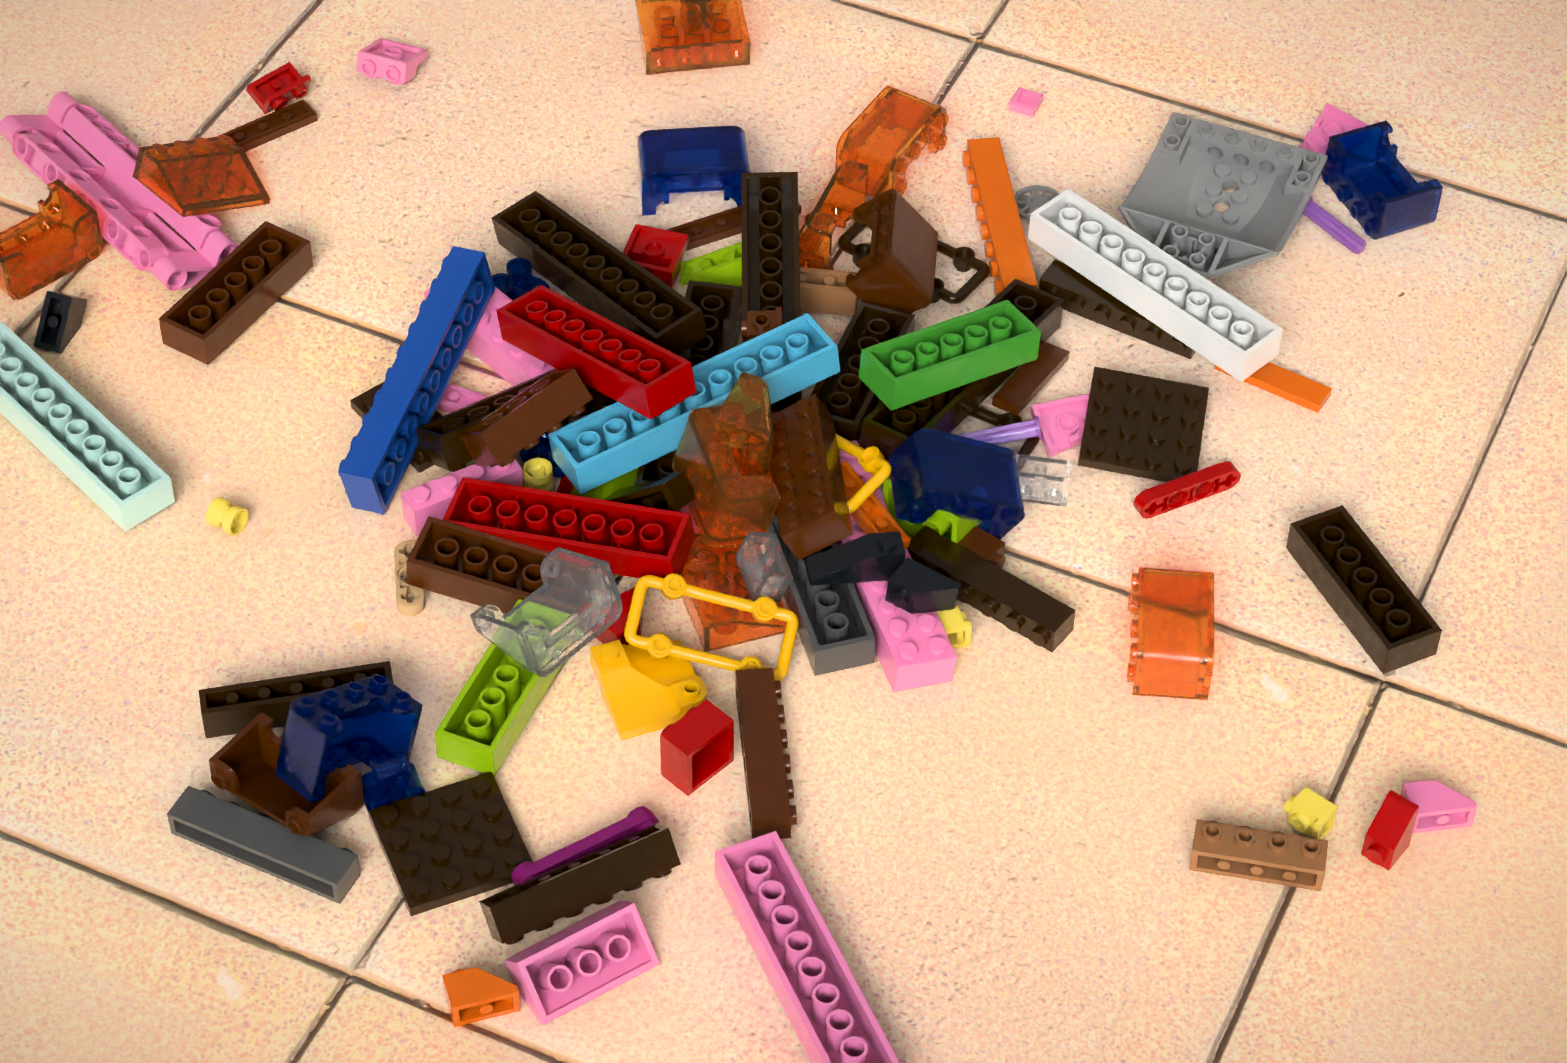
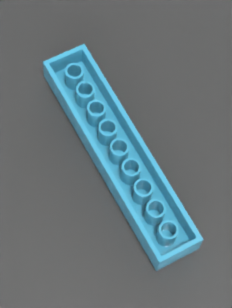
M806 313L693 366L696 393L664 411L658 417L650 420L625 405L616 402L548 434L553 460L581 495L839 373L838 346L815 320Z

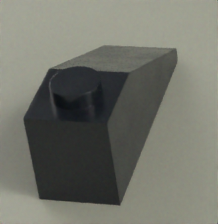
M900 532L870 533L805 559V566L810 586L888 581L905 561L906 553Z

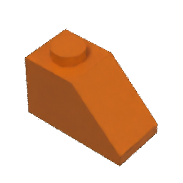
M477 967L458 969L449 974L442 975L444 995L454 1027L520 1011L517 985Z

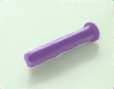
M1312 196L1310 197L1303 214L1354 254L1358 255L1363 252L1367 244L1366 241L1315 203Z
M1035 416L1033 420L953 436V444L973 450L1033 437L1042 439L1038 416Z

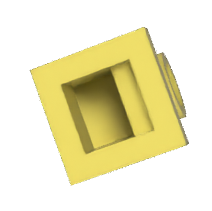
M958 605L952 610L936 611L953 649L970 646L972 624L971 621H967L965 612L960 611Z
M1307 787L1297 796L1293 794L1283 808V811L1288 813L1287 822L1297 831L1317 839H1323L1334 827L1338 806Z

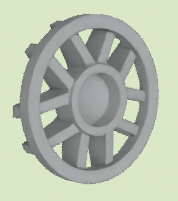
M1032 185L1020 189L1014 195L1020 219L1027 220L1029 224L1030 215L1028 213L1034 212L1058 196L1059 193L1050 187ZM1035 191H1042V194H1035ZM1045 193H1049L1052 196H1045Z

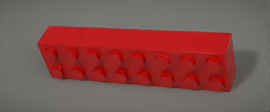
M543 285L536 287L496 310L502 340L558 370L574 368L584 384L650 420L696 393L690 361Z
M462 477L443 517L444 521L601 567L605 573L641 578L645 575H654L662 578L669 574L681 575L696 537L689 513Z

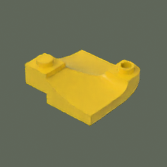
M679 639L671 641L672 644L682 646ZM620 640L590 648V664L600 684L601 696L621 741L664 729L685 716L690 708L697 707L707 699L706 687L701 677L696 676L689 660L669 655L665 659L655 660L648 655L645 649L621 644Z

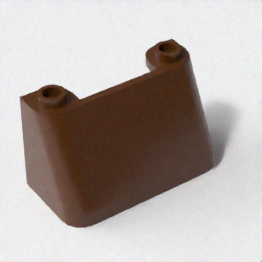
M262 712L209 759L211 780L216 787L221 790L226 789L282 823L293 834L298 836H310L354 816L364 806L362 774L360 770L348 764L343 770L336 767L330 773L288 748L286 736L281 735L278 738L273 733L270 727L274 724V719Z

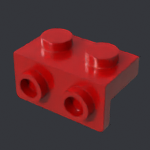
M288 62L249 84L246 91L266 115L273 110L277 111L284 108L288 101L294 98L298 100L305 96L309 91L308 87L311 77L309 75L302 77L294 66Z

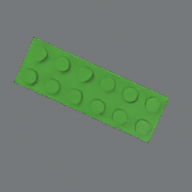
M1005 300L861 349L859 378L892 411L1037 360L1041 331L1009 300Z

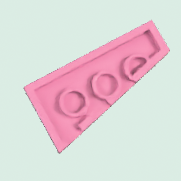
M1326 103L1322 114L1317 117L1311 131H1308L1304 142L1299 147L1328 155L1322 170L1323 173L1368 136L1371 126Z
M1089 394L1031 405L1030 413L1033 419H1035V416H1038L1042 434L1041 441L1048 458L1081 444Z

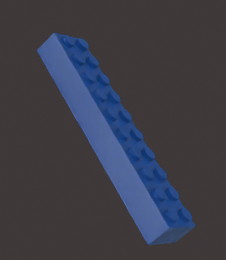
M453 246L448 256L443 259L441 270L437 278L433 279L426 300L421 302L419 314L415 322H412L409 326L408 336L404 344L399 346L397 357L392 367L388 368L381 389L375 393L374 403L369 413H366L363 417L362 427L358 435L353 437L350 450L346 458L339 465L338 474L341 477L345 493L349 498L352 508L385 515L419 445L414 428L431 421L495 291L485 252Z

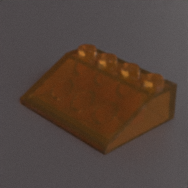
M635 0L646 75L750 64L751 41L741 0Z
M218 135L212 138H196V140L189 141L178 140L167 144L155 143L152 146L139 147L133 177L182 217L270 203V197L244 149L227 135Z
M695 533V540L681 572V576L685 579L686 584L753 601L763 596L769 597L776 602L777 607L784 608L768 569L763 565L764 560L755 540ZM682 596L704 652L785 633L787 624L785 621L773 618L768 623H760L753 618L750 612Z

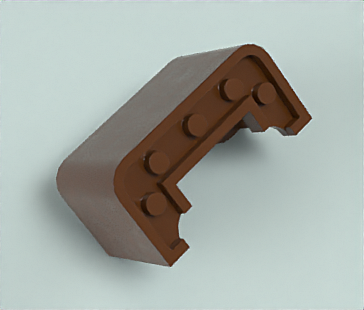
M889 189L856 207L853 211V219L859 225L865 224L872 230L870 254L858 260V264L861 266L855 276L851 273L846 275L845 285L862 302L911 314L919 309L926 308L932 301L938 232L895 189Z

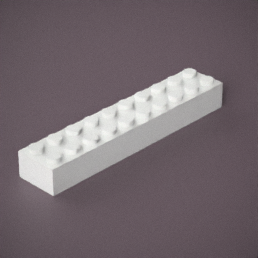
M1069 188L1030 213L1028 233L1030 241L1240 382L1279 355L1283 334L1282 328Z

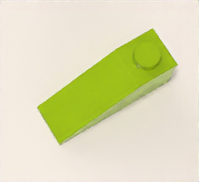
M742 242L682 262L680 283L688 285L689 280L742 287Z

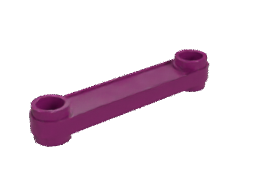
M637 807L626 818L535 862L526 861L519 864L511 874L513 883L517 885L651 825L659 824V820L647 807Z

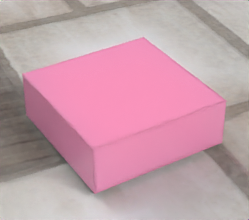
M1019 87L1009 102V110L1034 117L1043 102V94Z

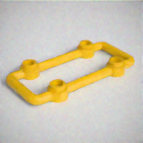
M836 434L838 449L857 458L865 472L874 474L847 501L849 514H851L890 476L892 468L891 464L885 460L877 447L872 446L864 449ZM767 453L762 459L761 467L772 482L769 454Z
M669 574L665 578L645 575L638 579L624 629V637L630 645L645 649L648 655L655 660L665 659L669 655L733 672L735 670L768 668L764 667L762 662L754 656L745 657L740 661L672 644L670 638L663 633L654 634L650 638L637 635L647 588L651 587L661 590L663 596L669 600H678L682 596H687L750 612L753 618L760 623H768L773 618L787 622L776 669H773L775 681L782 680L787 675L799 627L798 617L793 611L777 607L776 602L769 597L763 596L753 601L686 584L685 579L679 574Z

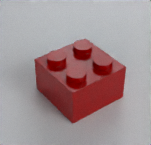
M707 699L697 707L690 708L685 716L676 723L668 725L660 734L661 775L687 796L692 794L734 761V720Z

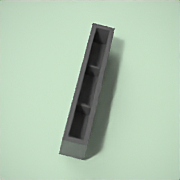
M188 786L167 813L171 834L341 904L361 875L358 855L354 854L351 850L336 847L318 836L295 835L288 827L269 819L266 815L244 809L233 801L227 802L215 797L206 790H198Z

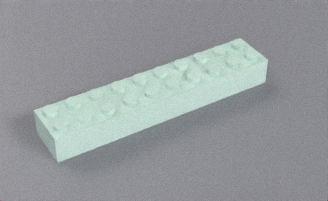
M1 321L0 413L125 532L175 503L171 477Z

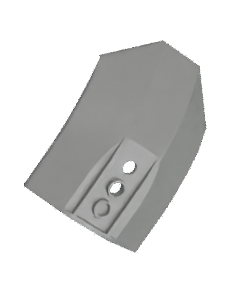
M1172 112L1146 167L1121 206L1118 205V210L1131 230L1209 280L1280 254L1288 243L1310 200L1328 155ZM1233 187L1236 190L1234 192H1227L1224 189ZM1225 203L1229 206V209L1220 212L1214 208V205Z

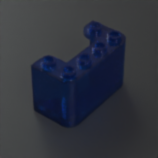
M1386 120L1330 136L1325 153L1328 155V159L1322 171L1324 183L1332 189L1337 199L1350 211L1351 216L1364 228L1365 233L1374 240L1435 222L1443 186L1437 179L1417 183L1396 158L1398 146L1396 144L1391 145L1388 134L1393 132V128Z
M713 126L648 130L641 133L637 139V166L642 216L656 215V207L663 201L664 204H669V193L723 190L724 201L731 198L736 202L737 207L741 206V173H751L746 135L742 128L738 126Z
M927 428L914 432L888 456V461L892 468L890 475L897 519L920 524L925 522L939 509L952 512L955 515L976 518L982 521L978 526L979 528L998 539H1002L1025 517L1016 456L1012 449Z
M378 674L295 699L289 705L275 773L308 801L314 802L324 798L327 773L332 772L336 767L342 769L348 764L354 765L363 762L372 770L377 769L379 764H387L392 766L391 771L395 774L406 771L423 705L412 698L409 693L393 684L386 676Z

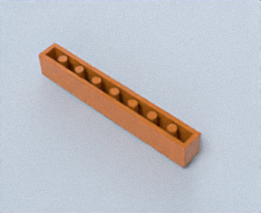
M1000 138L968 139L967 149L962 151L963 167H968L966 170L967 184L972 185L971 200L972 203L977 204L975 206L976 220L981 221L980 237L981 240H986L984 244L985 257L991 260L989 261L990 277H995L994 294L997 296L1014 279L1037 288V281Z

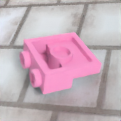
M379 38L358 51L357 72H361L369 78H385L393 84L403 85L416 76V67L427 60L428 49Z

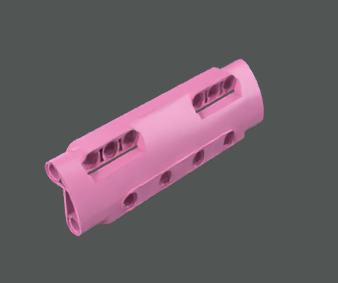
M59 92L52 98L46 115H8L0 121V134L12 144L15 156L138 270L149 271L169 290L176 291L194 287L238 246L220 229L222 223L217 217L97 110L80 104L68 92ZM68 132L77 142H79V143H80L87 151H89L98 161H100V162L104 165V167H102L95 159H93L85 150H83V149H82L74 140H72L66 133ZM157 215L163 218L182 237H184L192 246H194L197 249V251H195L190 245H188L169 226H167L159 217H157Z

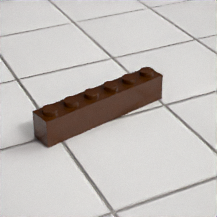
M773 668L735 670V693L751 837L753 839L776 831L780 839L791 838V825H797L796 805H790L789 799H794L793 780H787L786 774L791 773L790 755L783 753V749L788 748L786 729H780V724L785 722L784 706L777 704V699L782 698L780 680H774Z

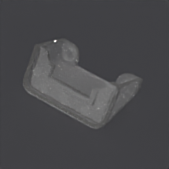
M557 547L541 563L542 586L503 616L500 609L495 605L485 604L470 615L473 625L479 634L528 672L540 677H546L620 617L623 605L609 562Z

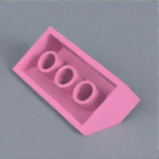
M622 900L504 960L514 985L518 987L519 994L542 1025L660 964L635 903Z

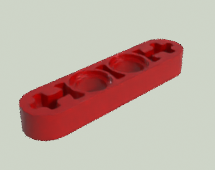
M1224 461L1146 489L1136 496L1133 505L1143 518H1152L1226 491L1238 483L1241 474L1232 462Z

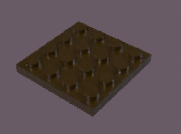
M1094 366L1077 466L1163 482L1196 472L1198 470L1209 388Z
M492 772L368 810L370 822L410 916L512 884L511 874L513 870L523 862H533Z

